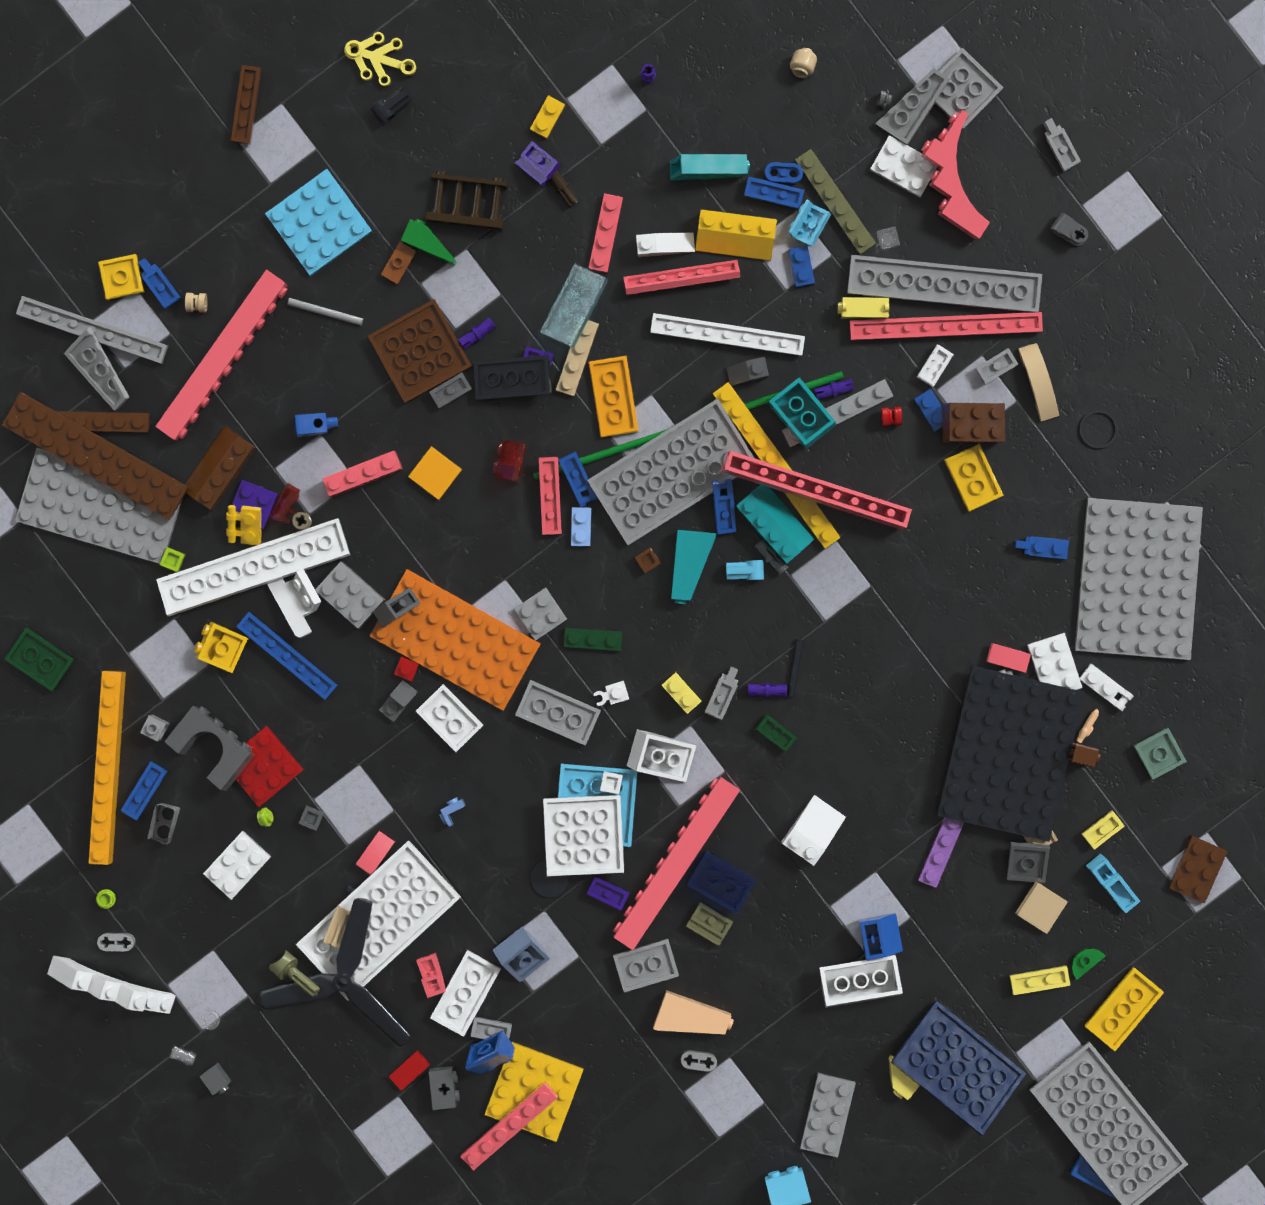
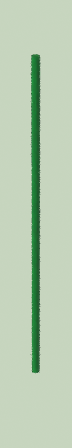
M842 371L804 384L811 390L844 379ZM780 392L744 404L750 410L768 404ZM666 430L581 457L579 460L582 465L642 446ZM561 464L558 465L559 473L564 472ZM539 472L533 473L535 481L540 480Z

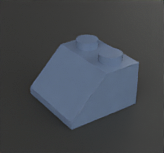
M523 926L493 949L501 965L519 982L523 981L550 959Z

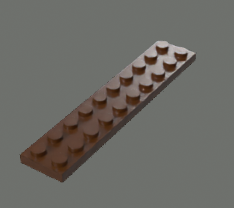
M20 392L2 424L5 428L168 520H171L189 488Z

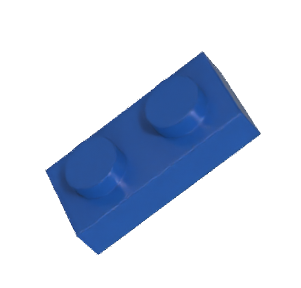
M808 245L789 249L795 286L801 287L815 284Z
M930 389L915 398L914 401L935 432L942 427V406Z

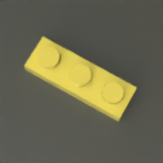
M1067 966L1009 975L1013 995L1070 986Z

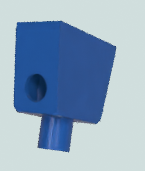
M326 413L295 415L293 418L295 438L325 435L328 432L327 429L338 428L337 417L326 418ZM319 421L321 427H315L313 422Z

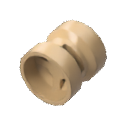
M186 293V312L198 310L199 312L206 313L207 294L200 293L199 295H194L193 293Z

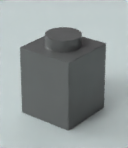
M216 1063L199 1076L212 1095L217 1092L219 1095L229 1088L227 1085L231 1082L219 1063Z

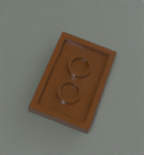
M1191 835L1168 888L1205 904L1228 851Z

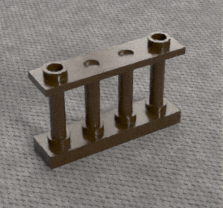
M436 171V174L431 173V179L437 181L434 209L431 212H426L427 222L503 231L504 222L500 220L498 214L501 188L508 189V183L504 182V179L493 178V180L449 176L447 172ZM444 182L456 183L453 211L450 214H444L441 210ZM463 184L475 185L472 214L469 216H462L460 212ZM482 186L494 187L491 216L488 219L481 218V215H479Z

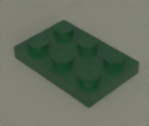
M25 628L4 660L50 691H54L75 659L29 628Z

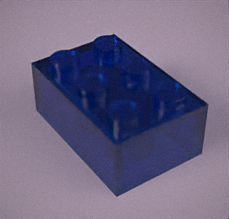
M705 850L686 884L737 914L754 886L756 879Z

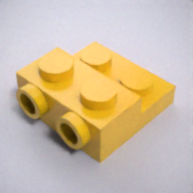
M210 621L209 625L206 624L202 630L204 637L201 643L197 642L195 645V657L233 673L248 638Z

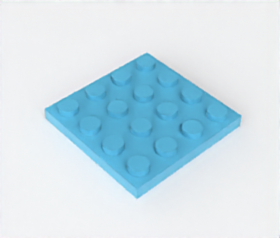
M328 169L265 213L310 276L373 232Z
M561 764L558 798L620 795L623 846L631 847L637 771L633 769ZM604 771L623 775L619 794L600 791Z

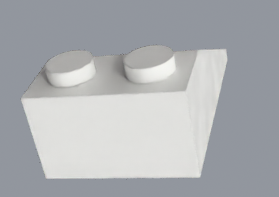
M637 729L627 766L638 772L686 782L696 745Z
M814 795L781 842L814 866L846 817Z

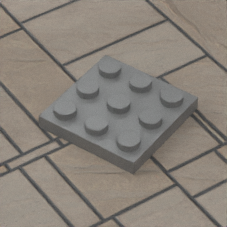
M961 48L940 70L950 80L935 104L949 118L954 112L958 113L961 110L969 114L962 126L963 130L1004 87L970 54Z

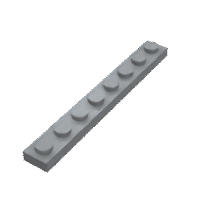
M24 296L21 297L16 312L19 316L78 336L87 328H91L99 343L163 364L168 345Z

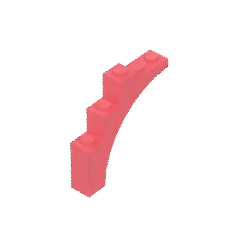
M961 110L958 113L954 112L948 122L951 124L947 130L944 128L938 136L940 141L937 139L926 141L921 149L923 151L921 157L939 169L933 172L930 177L932 181L929 186L947 197V200L944 199L940 203L938 215L973 239H980L990 222L979 214L968 200L961 186L957 171V143L962 126L969 115Z

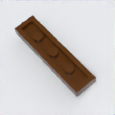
M241 66L231 142L251 145L262 71L260 67Z

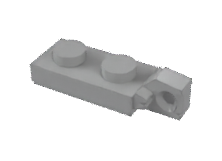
M1052 118L1043 123L1047 131L1044 133L1045 139L1062 171L1064 172L1081 163L1064 128H1061L1060 125L1056 127Z
M730 667L727 675L722 674L704 713L720 720L723 719L738 686V680L734 679L738 669Z

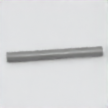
M289 298L287 303L289 306L361 326L363 323V318Z

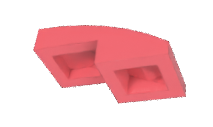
M991 643L986 662L1026 673L1031 654Z
M379 831L356 865L369 875H372L395 842Z
M436 953L418 958L416 961L422 975L421 981L427 998L446 992Z

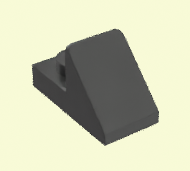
M403 680L389 695L390 697L379 711L395 722L418 691Z

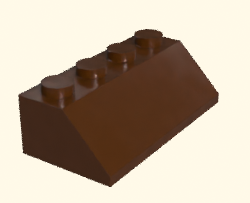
M224 426L185 483L189 487L186 493L208 509L214 511L257 447Z

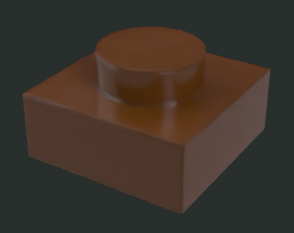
M651 547L635 557L644 573L661 564Z

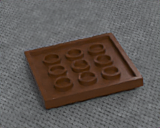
M435 299L368 335L404 403L413 400L472 367Z

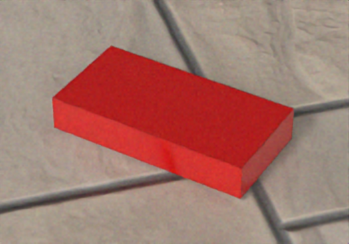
M417 1050L392 1072L389 1078L402 1091L430 1063Z

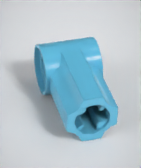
M763 560L726 563V578L730 580H764Z

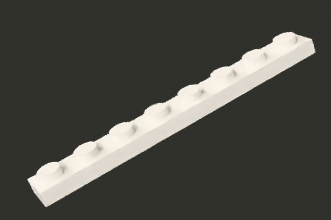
M653 313L650 332L802 356L805 336Z

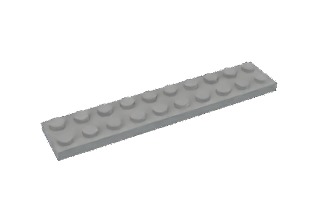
M851 255L847 294L1035 313L1039 312L1042 274Z

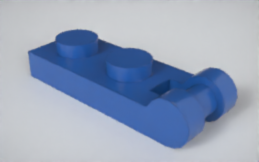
M576 451L558 459L581 508L592 500L593 502L598 500L597 495L587 481L588 476ZM587 489L589 494L582 497L580 492Z
M725 479L723 482H718V480L712 481L716 533L736 532L732 480ZM726 489V494L720 495V490Z

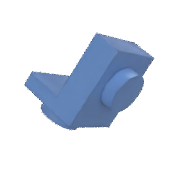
M456 797L446 802L448 806L442 808V813L439 814L444 825L448 824L450 827L454 824L449 814L465 807L463 799L458 800Z

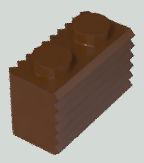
M1073 743L1069 762L1093 768L1095 764L1098 765L1101 754L1098 753L1099 749Z

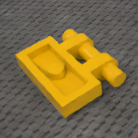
M229 505L228 512L226 513V520H228V528H226L228 542L235 543L236 536H241V544L260 545L261 508L242 506L241 512H236V506ZM236 520L241 521V528L236 527Z

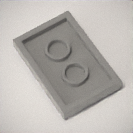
M668 938L613 955L624 992L679 976Z

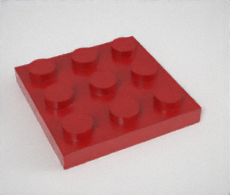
M268 726L247 742L252 747L251 752L255 756L236 779L258 807L263 805L304 770Z

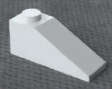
M693 233L636 235L638 257L695 252Z

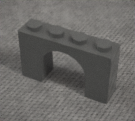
M192 706L164 742L178 754L185 755L200 736L207 733L215 734L222 742L223 755L207 779L220 790L227 791L254 758L255 754L251 752L252 747L247 743H241L237 740L238 736L233 731H226L223 728L224 724L217 718L213 720L206 708L203 706L200 708Z

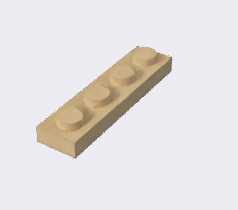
M580 318L556 391L574 397L599 326L598 323Z

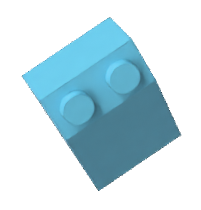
M792 1166L787 1168V1171L781 1173L779 1171H772L768 1173V1176H765L771 1205H802L811 1202L802 1167Z

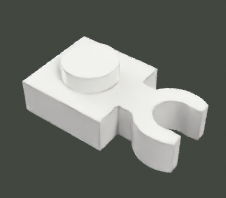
M624 681L605 686L607 692L597 691L594 693V696L601 695L603 697L601 702L596 703L597 706L603 705L606 700H610L612 705L629 699Z

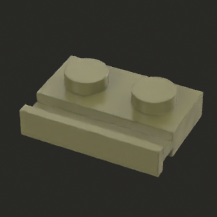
M700 902L686 927L719 946L733 921Z

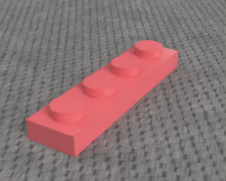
M604 193L589 270L608 273L623 197Z
M540 457L542 535L562 534L558 457Z

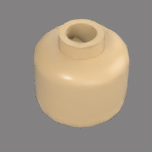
M809 48L798 49L793 53L790 69L795 76L806 78L814 72L817 57Z

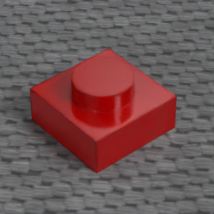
M401 656L394 674L413 681L419 663Z

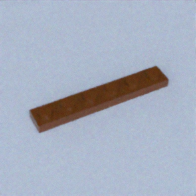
M56 411L91 432L150 433L149 413Z

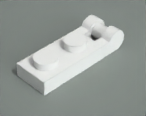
M1089 664L1079 678L1120 711H1123L1127 701H1131L1134 697L1092 664ZM1117 693L1122 695L1119 701L1114 698Z

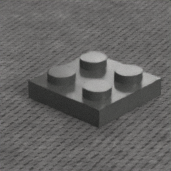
M1011 842L1006 874L1007 880L1045 883L1050 852L1049 845Z

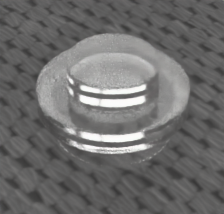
M208 1010L201 1016V1024L205 1029H215L220 1023V1016L216 1011Z

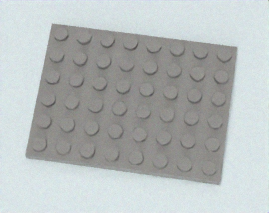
M1087 498L1075 651L1191 660L1203 507Z

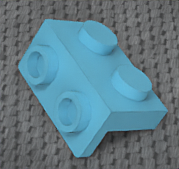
M806 200L800 206L797 218L791 223L789 234L793 239L813 248L831 216L830 212Z

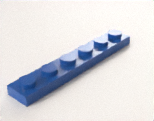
M248 612L236 626L324 700L338 686L251 612Z

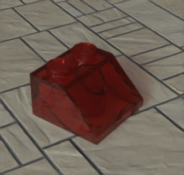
M504 440L503 444H499L497 454L500 455L499 462H495L493 473L496 474L495 478L519 483L527 449L525 443Z

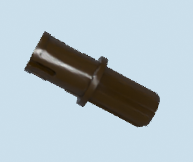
M556 170L549 180L557 189L556 193H560L568 206L571 207L578 202V199L569 188V183H566Z

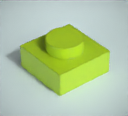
M167 547L160 565L179 572L186 554Z

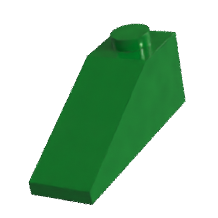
M419 219L415 221L409 220L401 239L402 243L454 266L456 265V260L426 226V222Z

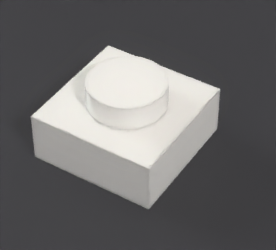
M604 771L600 791L619 794L623 775Z

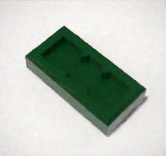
M767 714L755 729L785 753L797 739L795 735Z

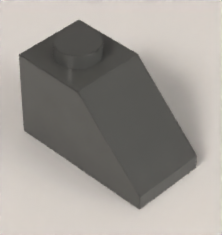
M765 357L726 367L731 386L768 378L769 376Z
M408 588L382 604L373 613L384 628L418 606L420 602L411 588Z

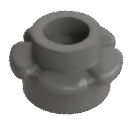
M889 90L886 92L880 91L877 106H881L882 109L891 103L892 95H889Z

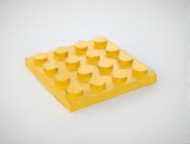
M512 1042L515 1047L513 1058L508 1063L503 1064L485 1115L501 1120L546 1082L558 1095L557 1099L522 1129L556 1142L581 1078L583 1068Z

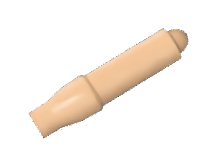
M1095 709L1089 715L1078 734L1077 742L1082 743L1093 731L1092 726L1099 715L1098 709Z

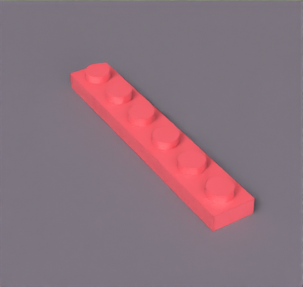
M732 260L624 277L626 295L638 294L641 292L740 278L738 261Z
M544 1082L461 1154V1158L474 1171L554 1102L558 1095Z

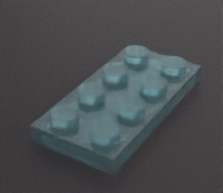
M574 264L540 332L574 348L608 279Z

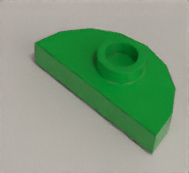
M1093 948L1079 951L1073 958L1072 963L1074 978L1076 980L1079 979L1106 955L1100 950Z

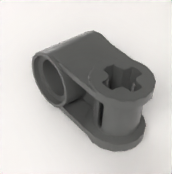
M1064 213L1059 214L1050 228L1055 235L1065 239L1074 246H1081L1088 238L1087 229ZM1081 233V238L1079 240L1076 239V234Z

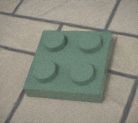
M1165 728L1133 745L1152 780L1187 762L1169 728Z

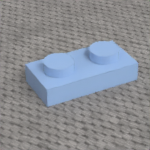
M572 507L571 546H590L591 508Z

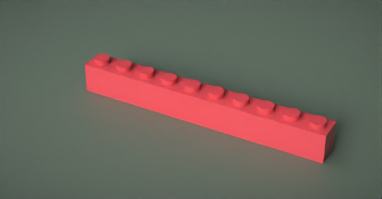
M268 270L264 272L155 427L176 441L179 438L182 440L188 432L186 428L190 423L193 424L199 416L197 413L201 407L205 408L210 401L208 397L212 392L215 393L221 385L220 380L231 372L232 363L241 358L244 346H248L253 341L254 332L262 328L266 315L274 311L278 298L282 299L288 290L286 287L288 285Z
M733 451L725 454L720 471L900 530L907 528L912 509Z
M721 776L719 779L715 778L709 786L712 790L708 796L704 794L699 801L701 805L697 811L693 810L688 818L689 824L687 827L683 826L677 834L679 839L676 843L672 842L667 849L669 854L665 859H660L656 865V868H658L655 875L650 874L645 882L647 884L645 890L642 891L640 889L634 898L636 903L633 907L629 906L624 913V916H626L622 923L618 922L613 930L615 932L614 938L630 949L634 950L739 793V788Z

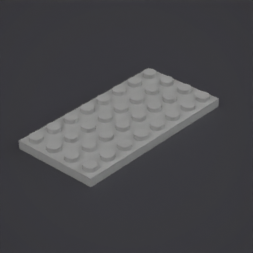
M716 399L587 481L623 539L629 545L713 492L712 481L718 480V482H723L725 479H735L736 476L720 472L727 452L733 451L748 457H754L723 406Z
M36 448L15 521L160 564L166 548L169 547L182 501L171 520H168L48 451Z
M1089 1041L1029 1089L1121 1205H1139L1188 1165Z

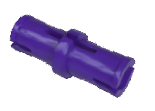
M645 64L641 70V78L645 84H651L656 77V72L653 65Z
M487 318L477 327H472L471 331L458 339V341L466 349L477 340H482V337L495 329L496 326L493 325L494 323L490 318Z
M852 379L839 383L831 382L830 385L814 388V392L818 400L830 396L837 397L838 394L854 391V385H852Z
M749 684L748 696H766V698L770 696L787 697V684Z

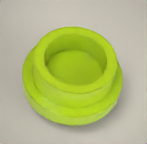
M262 808L261 811H258L257 819L259 824L265 827L271 826L274 818L273 813L268 808Z
M109 889L100 891L96 897L97 904L104 909L112 907L116 901L115 894Z

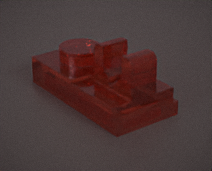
M287 483L270 517L278 522L280 520L289 524L291 521L286 519L285 515L286 513L295 514V511L290 506L298 500L300 489Z

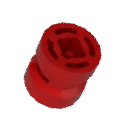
M895 407L894 409L881 408L882 427H888L892 424L902 426L901 407Z

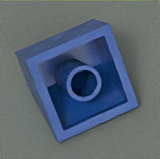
M502 1030L470 1047L465 1068L468 1071L479 1074L485 1071H492L496 1066L508 1063L513 1058L515 1047Z

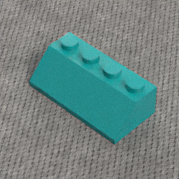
M758 486L736 506L738 511L785 564L789 563L814 540L812 535L767 486Z

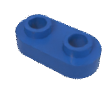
M772 162L766 166L764 174L769 182L796 184L802 179L803 170L801 166L795 163ZM776 170L778 174L772 176L770 172ZM794 171L797 176L791 177L789 173Z

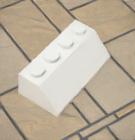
M896 955L819 968L825 1008L903 994Z

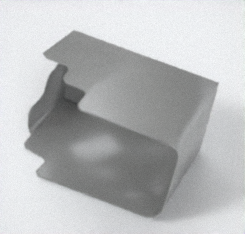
M165 803L157 804L154 809L148 839H155L165 845L171 843L180 807ZM165 807L174 810L172 820L163 818L162 811ZM162 825L170 828L169 836L166 839H162L157 835V829Z

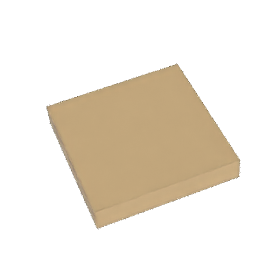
M1036 881L1015 914L1047 934L1064 909L1067 901Z

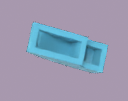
M1101 853L1086 865L1125 914L1140 902L1120 874L1116 872Z

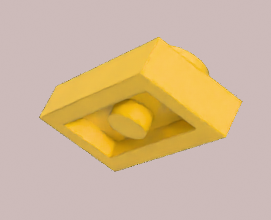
M548 95L530 130L547 139L565 104Z

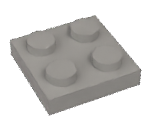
M544 588L514 608L535 641L567 620L547 588Z

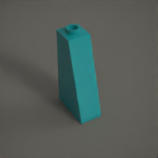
M680 154L669 161L670 180L743 177L748 174L750 168L747 154Z
M677 530L671 599H675V603L686 604V600L691 601L716 538V533Z

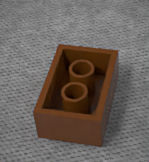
M950 402L942 404L943 443L1005 442V403Z

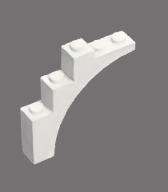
M53 956L47 973L70 989L87 991L98 999L115 1001L129 1010L142 1012L143 1010L170 1014L176 996L169 992L145 988L112 978L89 969L70 958Z

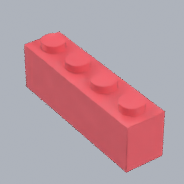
M391 451L322 479L329 497H334L399 472L403 468L397 453Z

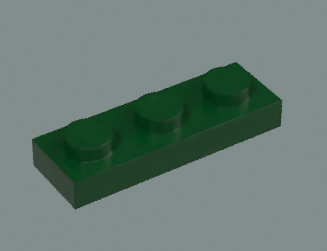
M565 628L564 647L621 651L623 632Z

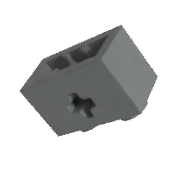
M453 1066L430 1068L429 1080L433 1110L456 1108L457 1102H460L459 1090H455V1083H458L457 1071H453ZM443 1084L449 1087L447 1092H444V1089L441 1088Z

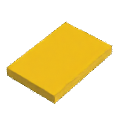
M980 444L944 460L968 512L1004 496Z

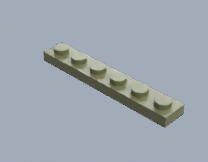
M812 149L795 159V162L801 166L803 174L858 254L861 255L876 244Z

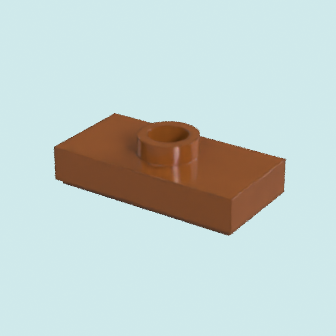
M399 242L381 275L398 285L417 251Z

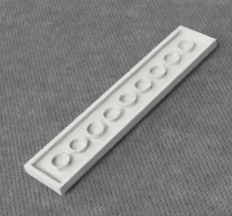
M337 518L156 580L167 616H172L296 574L297 571L302 569L305 571L350 556V552L340 520Z

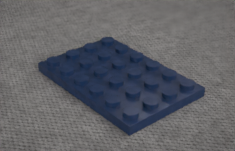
M938 1001L932 1004L891 1061L893 1065L979 1135L985 1133L1026 1075L1024 1071Z

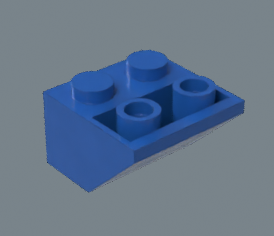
M896 913L858 920L866 960L883 958L903 951Z

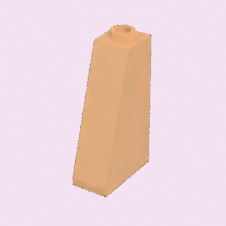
M666 990L653 1029L658 1031L725 1034L726 1030L730 1031L733 1019H731L732 1016L729 1012Z

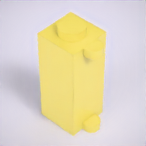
M843 297L841 302H838L837 312L841 314V319H888L889 298Z

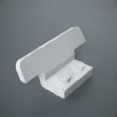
M304 569L297 571L293 580L286 583L283 578L267 583L295 636L302 638L311 634L312 631L304 617L317 611L321 600Z

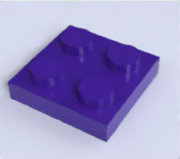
M242 480L232 505L236 506V512H241L242 506L261 508V529H265L278 494Z

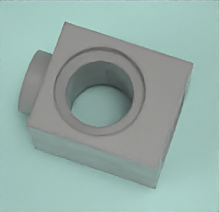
M149 715L140 733L156 741H161L170 723L155 715Z

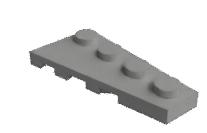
M933 68L875 124L908 145L950 78Z
M87 328L64 354L114 411L118 410L129 398V395L92 329Z

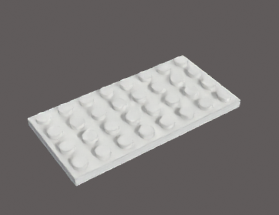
M407 841L338 905L344 909L351 910L353 901L356 898H365L373 903L361 963L353 974L354 981L362 987L461 897L410 841ZM336 908L296 944L324 974H337L336 958L339 948L323 943ZM340 978L343 984H347L346 979ZM340 992L348 1001L349 999L346 996V994L344 992Z

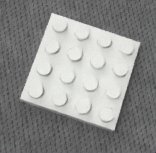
M620 795L543 799L547 876L624 873Z

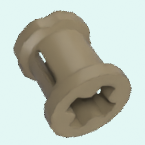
M303 512L296 513L292 520L293 525L301 530L309 528L312 524L310 515ZM303 516H305L304 520H306L307 522L306 524H302L300 526V522H298V519L303 518Z

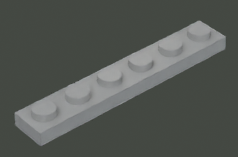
M884 379L826 408V410L836 421L837 425L893 397V394ZM788 428L782 430L790 448L799 444V441Z

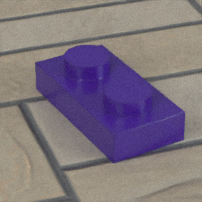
M597 876L594 877L587 891L588 895L619 910H622L629 896V892Z

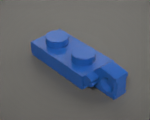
M145 258L138 262L144 270L141 273L143 280L165 309L181 299L156 264L151 266Z
M1030 536L1026 537L1025 541L1016 540L1014 548L1024 549V554H1028V556L1067 560L1069 540Z

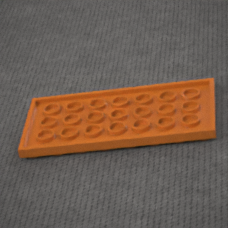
M407 569L390 599L411 588L420 604L384 628L378 620L370 637L504 711L541 643Z

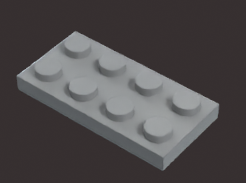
M530 680L515 715L586 746L601 710Z
M822 1073L817 1074L800 1149L838 1158L856 1084L855 1081Z

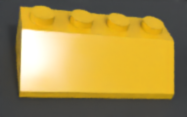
M701 210L695 251L771 261L777 219Z

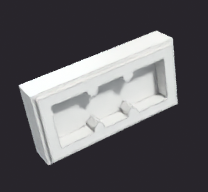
M937 344L917 378L934 387L954 354Z

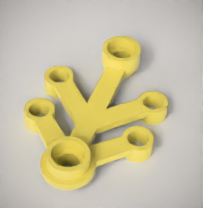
M381 32L374 33L372 37L362 42L356 40L349 41L345 46V54L349 59L356 61L361 71V77L365 81L371 80L373 74L366 67L362 57L370 59L379 77V83L383 87L389 86L391 80L385 74L380 63L400 69L406 76H411L416 72V64L413 60L405 59L402 62L384 56L393 50L399 51L402 49L403 44L399 38L392 39L390 43L374 51L365 49L373 44L381 45L384 42L385 38ZM380 35L382 39L381 41H376L375 37ZM394 42H400V46L394 47ZM354 47L358 49L355 54L351 53V49ZM406 66H412V70L406 71ZM364 72H370V76L367 78L363 74ZM384 77L388 78V82L385 84L381 82Z

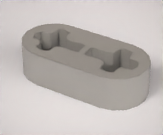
M104 933L98 938L97 944L103 951H129L135 946L136 941L134 936L129 933ZM108 937L109 941H115V943H111L106 947L102 940ZM127 937L131 944L125 947V944L118 943V941H122Z
M687 1050L681 1055V1063L687 1069L712 1071L717 1066L716 1057L708 1052ZM692 1055V1058L698 1059V1062L691 1061L690 1064H687L684 1058ZM707 1057H710L714 1063L706 1067V1064L700 1062V1060H707Z

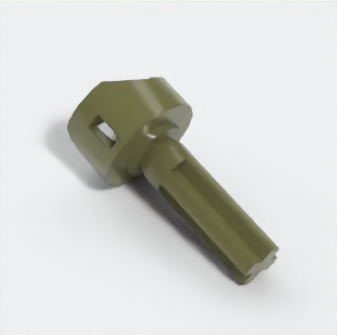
M285 950L284 956L279 961L270 964L269 970L280 980L289 977L312 997L316 996L320 991L316 984L296 968L298 960L287 950Z

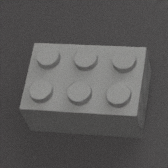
M341 561L315 589L317 593L358 629L374 614L373 611L385 602V599Z

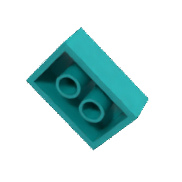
M800 377L769 401L771 409L805 450L836 426V421Z

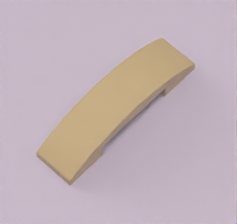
M1037 343L1018 348L1036 401L1035 406L1040 422L1058 417L1059 412L1053 387Z

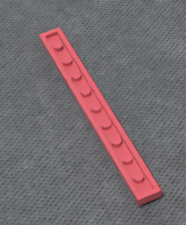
M1042 312L849 321L850 341L1034 333L1043 331Z

